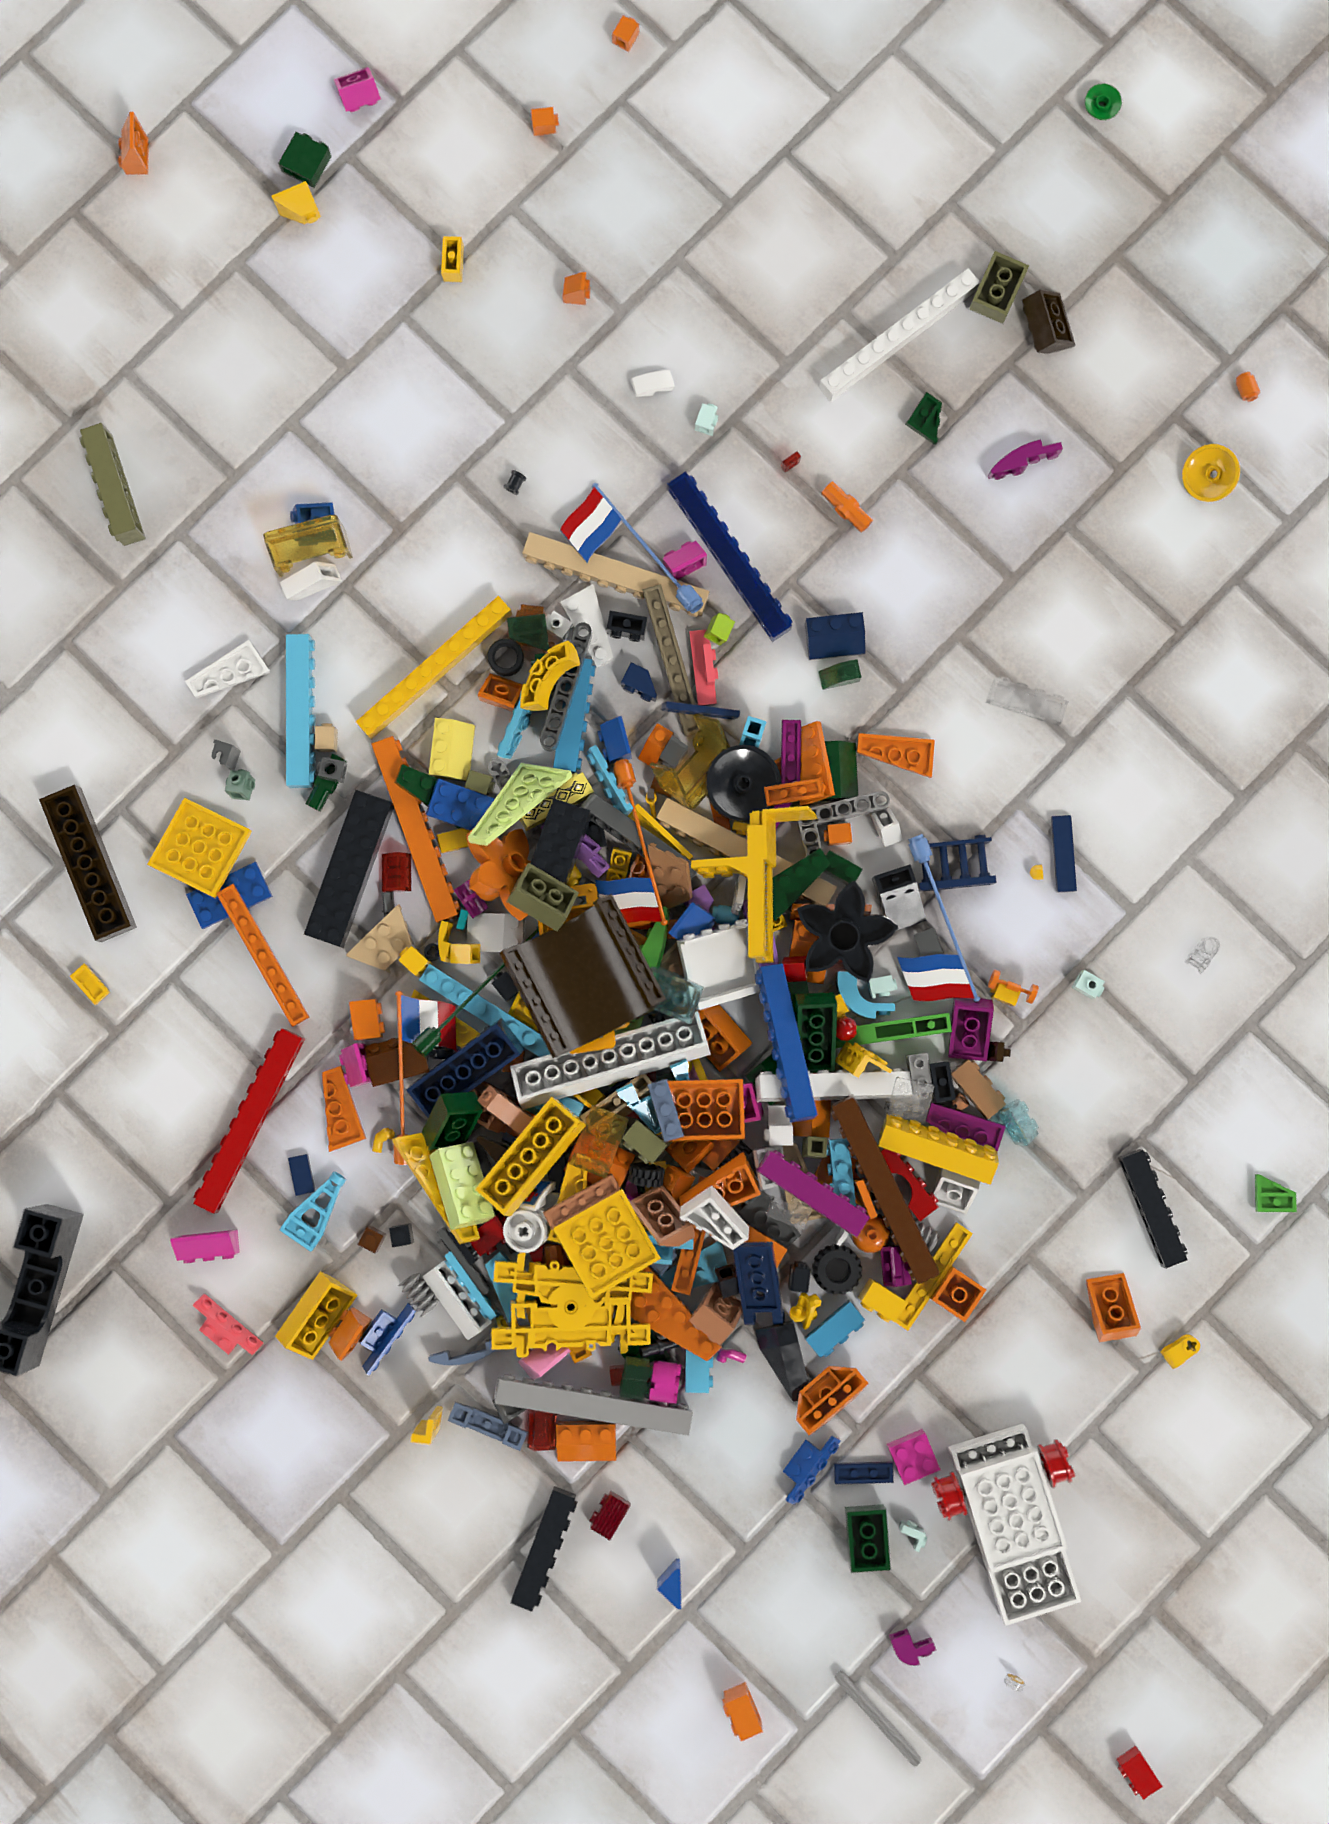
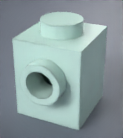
M1082 970L1073 983L1072 988L1094 999L1096 996L1100 997L1105 987H1103L1105 981L1086 970Z

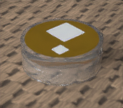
M1007 1673L1004 1679L1005 1684L1016 1691H1022L1025 1682L1021 1678Z

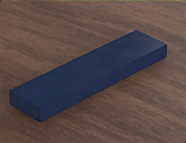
M669 701L662 703L661 710L665 712L735 720L740 717V710Z
M1071 815L1052 816L1056 892H1076Z

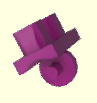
M469 879L455 888L454 892L472 919H474L489 907L475 891L469 889Z

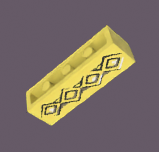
M583 772L580 774L573 773V777L519 819L526 832L546 821L553 798L577 805L586 800L591 793H594Z

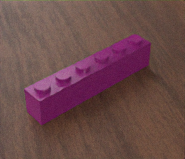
M768 1151L755 1171L851 1235L858 1237L870 1216L865 1214L867 1210L858 1204L853 1206L849 1203L850 1199L841 1193L838 1196L833 1192L834 1188L825 1182L823 1185L817 1182L818 1178L812 1173L807 1172L805 1174L800 1170L801 1166L793 1161L789 1163L784 1160L785 1156L779 1151Z

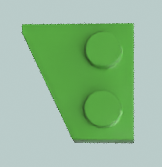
M1255 1174L1256 1212H1297L1296 1192L1260 1174Z

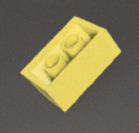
M435 718L429 766L430 776L438 779L467 781L471 768L475 725L452 719Z

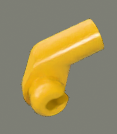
M383 1128L375 1134L372 1152L382 1153L383 1142L387 1139H393L395 1136L393 1129Z

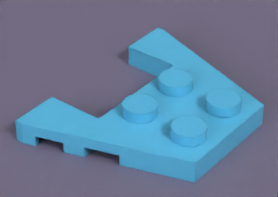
M686 1059L670 1065L676 1081L689 1080V1065ZM632 1083L616 1090L618 1096L627 1103L655 1134L661 1132L650 1095L639 1100Z

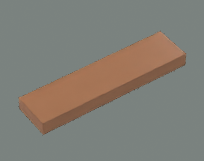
M610 1174L542 1213L551 1230H553L554 1227L621 1189L614 1176Z

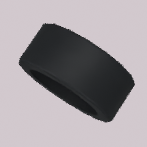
M500 639L490 646L488 662L496 674L512 676L522 668L524 654L516 641ZM502 647H510L517 654V661L510 668H501L495 662V654Z

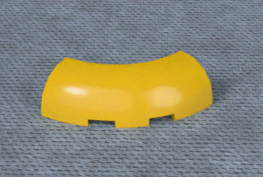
M570 641L562 642L548 649V653L540 660L537 659L529 670L530 675L526 684H523L520 708L531 711L548 710L549 697L556 681L566 671L580 665L577 650Z

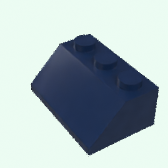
M863 612L806 618L804 624L809 660L865 654Z

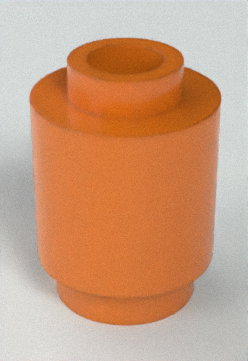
M1245 372L1237 376L1236 386L1242 400L1251 402L1257 399L1260 389L1254 375H1251V372Z

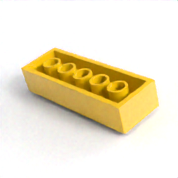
M551 1097L475 1190L503 1215L511 1217L586 1124L559 1100Z
M896 1113L886 1114L879 1133V1147L991 1185L999 1165L998 1151L992 1146H981L972 1139L964 1140L958 1138L954 1133L947 1132L946 1134L940 1132L934 1126L926 1127L916 1120H905Z

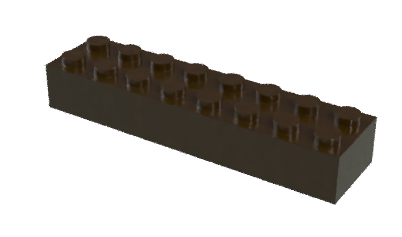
M74 784L40 798V804L94 940L104 942L137 928L82 788Z

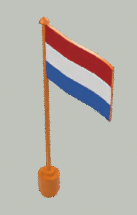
M622 759L614 763L613 771L617 786L627 790L629 801L633 806L632 812L650 878L631 877L612 881L595 880L599 898L612 894L627 924L648 921L667 925L668 920L665 919L630 790L636 782L634 771L629 760Z

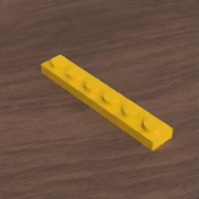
M955 1222L933 1255L940 1275L920 1284L917 1281L904 1299L907 1301V1304L896 1321L898 1325L909 1331L972 1236V1232Z

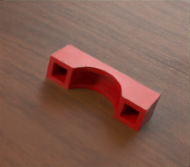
M884 1148L881 1152L891 1173L903 1176L910 1183L912 1198L908 1207L921 1222L939 1208L937 1204L939 1200L933 1192L930 1194L925 1189L926 1183L920 1176L916 1178L912 1173L915 1169L908 1161L904 1162L900 1156L902 1154Z

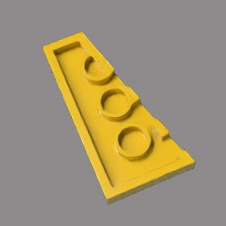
M567 1163L557 1204L587 1187V1167ZM550 1228L547 1240L560 1243L554 1230Z

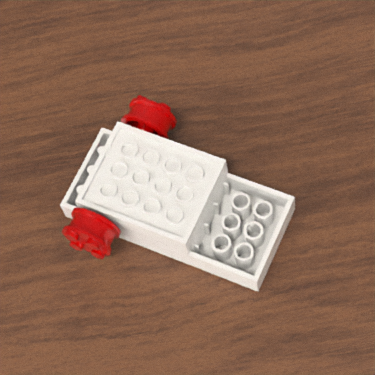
M1023 1424L948 1446L958 1481L954 1472H950V1476L941 1479L934 1477V1482L931 1483L934 1494L940 1500L937 1502L943 1518H947L950 1521L951 1517L959 1514L966 1516L968 1510L1000 1616L1006 1626L1081 1602L1065 1551L1068 1548L1045 1478L1046 1475L1052 1488H1055L1056 1484L1064 1481L1071 1483L1075 1473L1066 1459L1069 1458L1066 1446H1063L1058 1439L1053 1440L1052 1444L1046 1446L1037 1445V1453L1032 1447L1027 1428Z

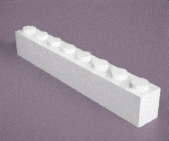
M901 1068L892 1069L891 1073L885 1072L883 1069H875L873 1072H866L864 1070L859 1078L848 1073L847 1070H838L836 1073L821 1070L817 1071V1074H810V1071H808L814 1100H842L852 1094L855 1099L907 1098L912 1095L910 1071H903ZM762 1072L761 1075L755 1078L757 1102L785 1101L781 1096L780 1088L782 1085L777 1075H772V1072Z

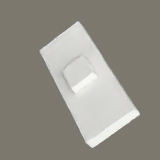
M841 1228L834 1242L841 1246L846 1240L848 1232Z

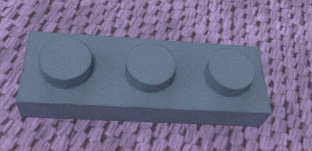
M667 1079L648 1084L664 1142L684 1137Z

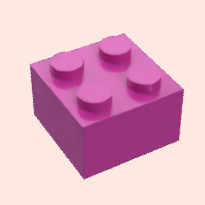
M923 1429L887 1443L904 1486L941 1470Z

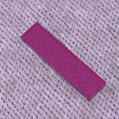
M782 720L781 784L800 781L801 720Z

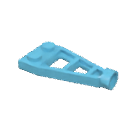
M334 1171L322 1186L288 1216L280 1231L312 1252L324 1235L338 1194L346 1178ZM323 1192L330 1196V1201L325 1209L315 1203V1200ZM313 1208L320 1213V1219L316 1227H311L302 1221V1215L308 1209Z

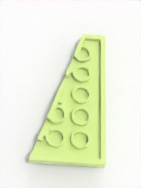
M520 763L468 836L469 842L485 846L490 844L573 777L570 770Z

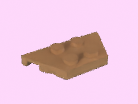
M650 843L648 845L649 859L662 908L670 909L689 901L693 897L689 862L681 857H676L668 850L664 852L656 848V844Z

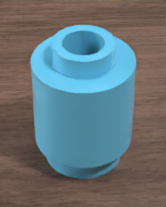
M718 905L713 906L712 915L716 918L714 921L716 924L734 925L735 921L739 920L740 911L738 915L732 914V906Z

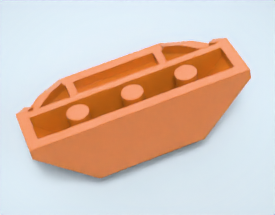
M828 1366L799 1391L797 1422L810 1436L853 1401L869 1383L856 1368Z

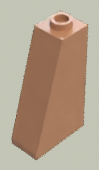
M490 1085L477 1100L488 1111L519 1134L524 1131L534 1118V1116Z

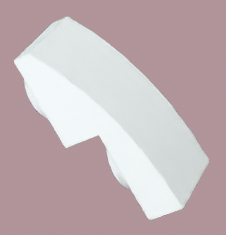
M670 370L651 372L631 379L636 397L653 396L655 391H671L675 387Z

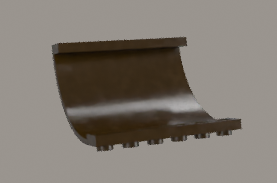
M612 894L594 901L593 907L562 924L558 931L552 929L534 939L519 945L517 944L499 953L553 1059L614 1031L667 1000Z

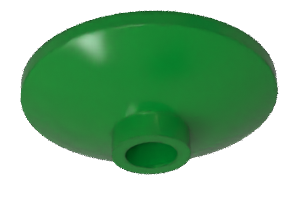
M1103 83L1089 89L1084 103L1087 112L1093 118L1109 120L1120 111L1122 98L1115 87Z

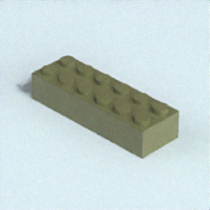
M102 423L80 429L82 437H79L82 447L86 448L87 451L85 455L86 461L89 466H92L93 472H91V477L94 483L98 485L99 489L96 492L99 500L103 501L104 507L102 511L105 518L109 519L110 525H108L111 536H114L116 541H120L124 546L145 540L146 538L112 434Z

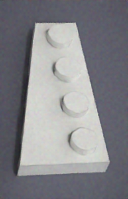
M592 584L561 601L560 604L569 620L573 623L574 628L581 622L590 625L592 639L588 653L596 667L599 668L614 660L594 585ZM581 629L578 632L581 637H585L589 633L586 629Z

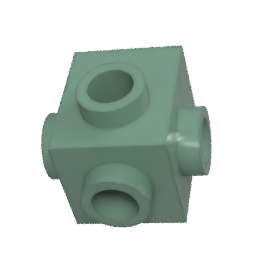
M230 770L224 791L232 799L250 801L252 790L255 788V779L247 770Z

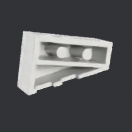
M712 1185L681 1206L679 1217L681 1220L689 1221L696 1226L695 1228L700 1231H706L712 1235V1238L732 1250L748 1240L749 1226Z

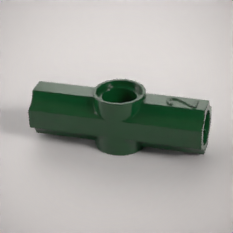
M333 753L330 756V759L345 761L347 764L346 760ZM334 765L327 768V774L335 772ZM317 775L314 788L305 804L321 812L329 795L334 793L339 782L321 779Z

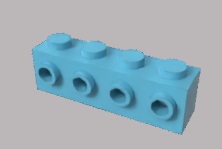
M847 1138L828 1139L826 1156H830V1164H827L828 1175H832V1183H829V1185L834 1188L833 1192L838 1196L840 1193L850 1199L849 1203L856 1206L851 1154L847 1147L849 1141Z

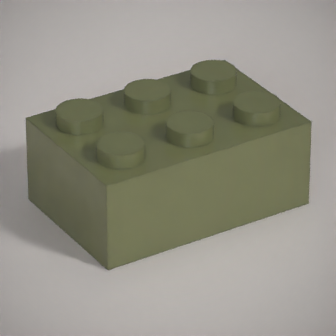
M994 251L969 310L1003 324L1029 265Z
M528 863L516 881L506 902L553 930L558 931L567 919L579 892Z
M638 1119L622 1137L624 1140L623 1145L630 1151L635 1149L639 1152L638 1157L646 1164L649 1161L653 1164L667 1146V1143Z

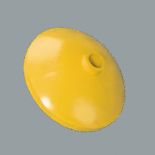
M1208 444L1197 448L1185 461L1182 471L1183 484L1188 493L1204 502H1215L1227 497L1235 489L1240 478V464L1236 455L1229 448L1219 444ZM1213 471L1217 472V476L1215 478H1212L1211 476Z

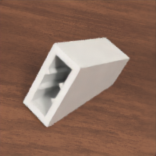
M313 562L281 581L280 584L282 593L287 600L298 601L342 582V579L335 564Z

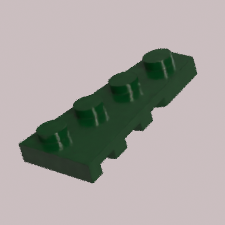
M821 848L773 877V919L775 921L831 865Z

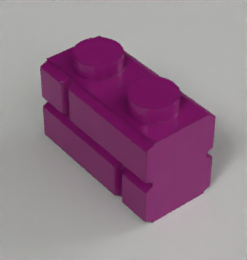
M889 1245L881 1249L883 1286L899 1287L912 1285L911 1276L908 1272L910 1266L908 1262H903L899 1254L902 1251L899 1245Z

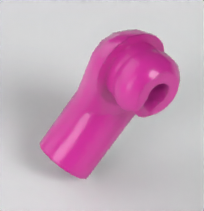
M720 1349L716 1360L721 1363H725L727 1358L740 1363H744L746 1360V1354L734 1349Z

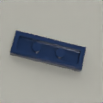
M893 1462L834 1463V1483H894Z

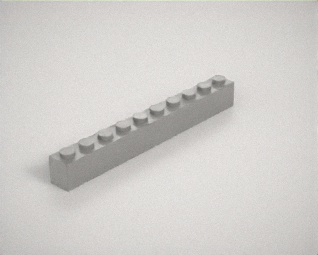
M506 1374L503 1377H498L494 1397L495 1404L689 1436L693 1411L685 1404L677 1403V1406H671L665 1402L653 1403L650 1402L649 1398L639 1397L638 1400H635L626 1394H620L617 1397L612 1396V1393L608 1391H600V1394L593 1393V1389L581 1387V1390L573 1389L574 1386L567 1384L557 1387L554 1386L553 1382L543 1381L542 1384L534 1383L535 1380L531 1378H523V1381L516 1380L515 1376Z

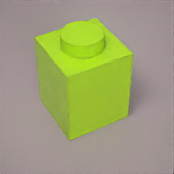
M716 614L712 617L704 637L719 646L727 641L735 621L731 620L726 614Z

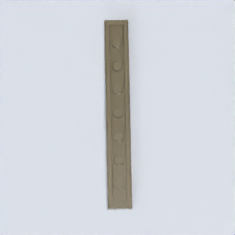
M660 584L643 589L674 701L696 705L662 586ZM678 713L685 737L703 732L699 716Z

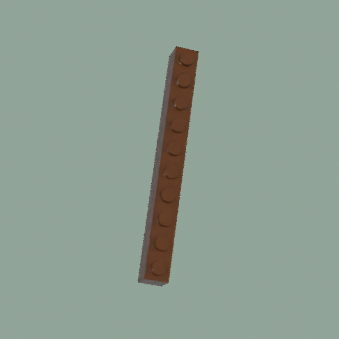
M852 1094L833 1103V1110H830L834 1121H839L841 1125L839 1131L843 1139L847 1138L850 1143L847 1146L852 1157L856 1156L858 1160L856 1166L860 1174L864 1173L867 1178L864 1181L869 1192H874L876 1197L873 1199L878 1210L882 1209L884 1213L882 1219L886 1227L890 1226L893 1231L890 1235L894 1244H899L902 1250L899 1254L903 1262H908L910 1266L908 1272L912 1280L916 1279L918 1284L940 1275L930 1250L854 1095Z

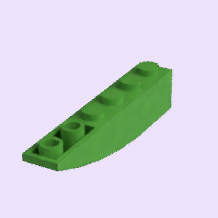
M663 907L665 919L668 920V924L662 925L660 922H656L653 928H649L645 944H641L639 947L655 978L660 968L668 934L670 912L666 907Z
M949 1013L859 1025L856 1026V1036L847 1042L852 1045L855 1042L863 1045L952 1032ZM836 1037V1048H842L846 1041Z

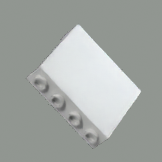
M747 919L735 921L736 924L731 926L729 924L719 925L718 929L713 931L712 929L701 930L699 935L694 933L683 936V939L677 940L692 1009L702 1010L760 992L759 985L755 982V974L759 969V964L755 958L748 957Z

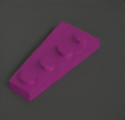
M933 1102L930 1103L925 1119L926 1122L946 1134L951 1132L956 1134L958 1138L964 1140L972 1139L978 1145H989L995 1148L996 1151L999 1149L1006 1128L1004 1124Z

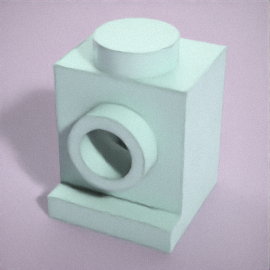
M710 403L707 405L702 404L695 423V431L713 436V426H716L719 418L716 415L718 409L716 405Z
M892 975L873 978L867 982L870 999L876 998V994H879V997L890 995V991L897 990L896 979H892Z

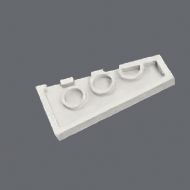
M248 640L185 682L194 696L199 698L271 672L251 641Z

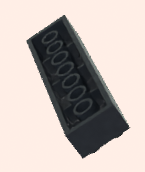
M355 790L303 935L344 948L394 809L391 801Z

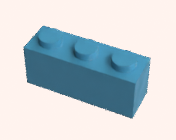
M848 1299L804 1338L820 1358L822 1356L827 1357L834 1351L833 1347L838 1343L841 1345L849 1338V1333L853 1330L856 1332L861 1329L865 1319Z

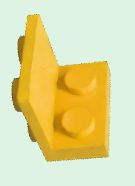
M846 1041L835 1059L836 1063L858 1078L865 1070L868 1062L873 1063L888 1073L892 1071L887 1067L888 1062L856 1042L852 1045Z

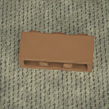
M965 1060L951 1072L952 1079L984 1118L990 1119L1006 1105L1003 1101L1005 1097L999 1090L995 1091L991 1087L992 1081L986 1075H981L978 1071L980 1067L974 1060Z

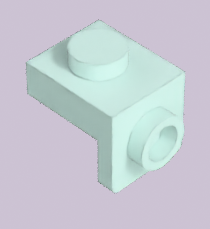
M901 1520L899 1526L901 1533L916 1538L913 1548L919 1552L921 1547L924 1548L927 1541L924 1529L919 1528V1524L911 1520L907 1522Z

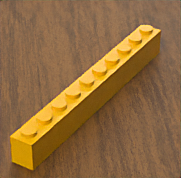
M497 596L356 721L359 727L372 740L513 615L511 609Z

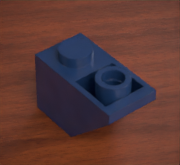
M631 662L621 681V686L624 687L623 690L630 694L635 692L641 695L640 698L644 701L651 702L652 700L656 702L657 694L649 671Z

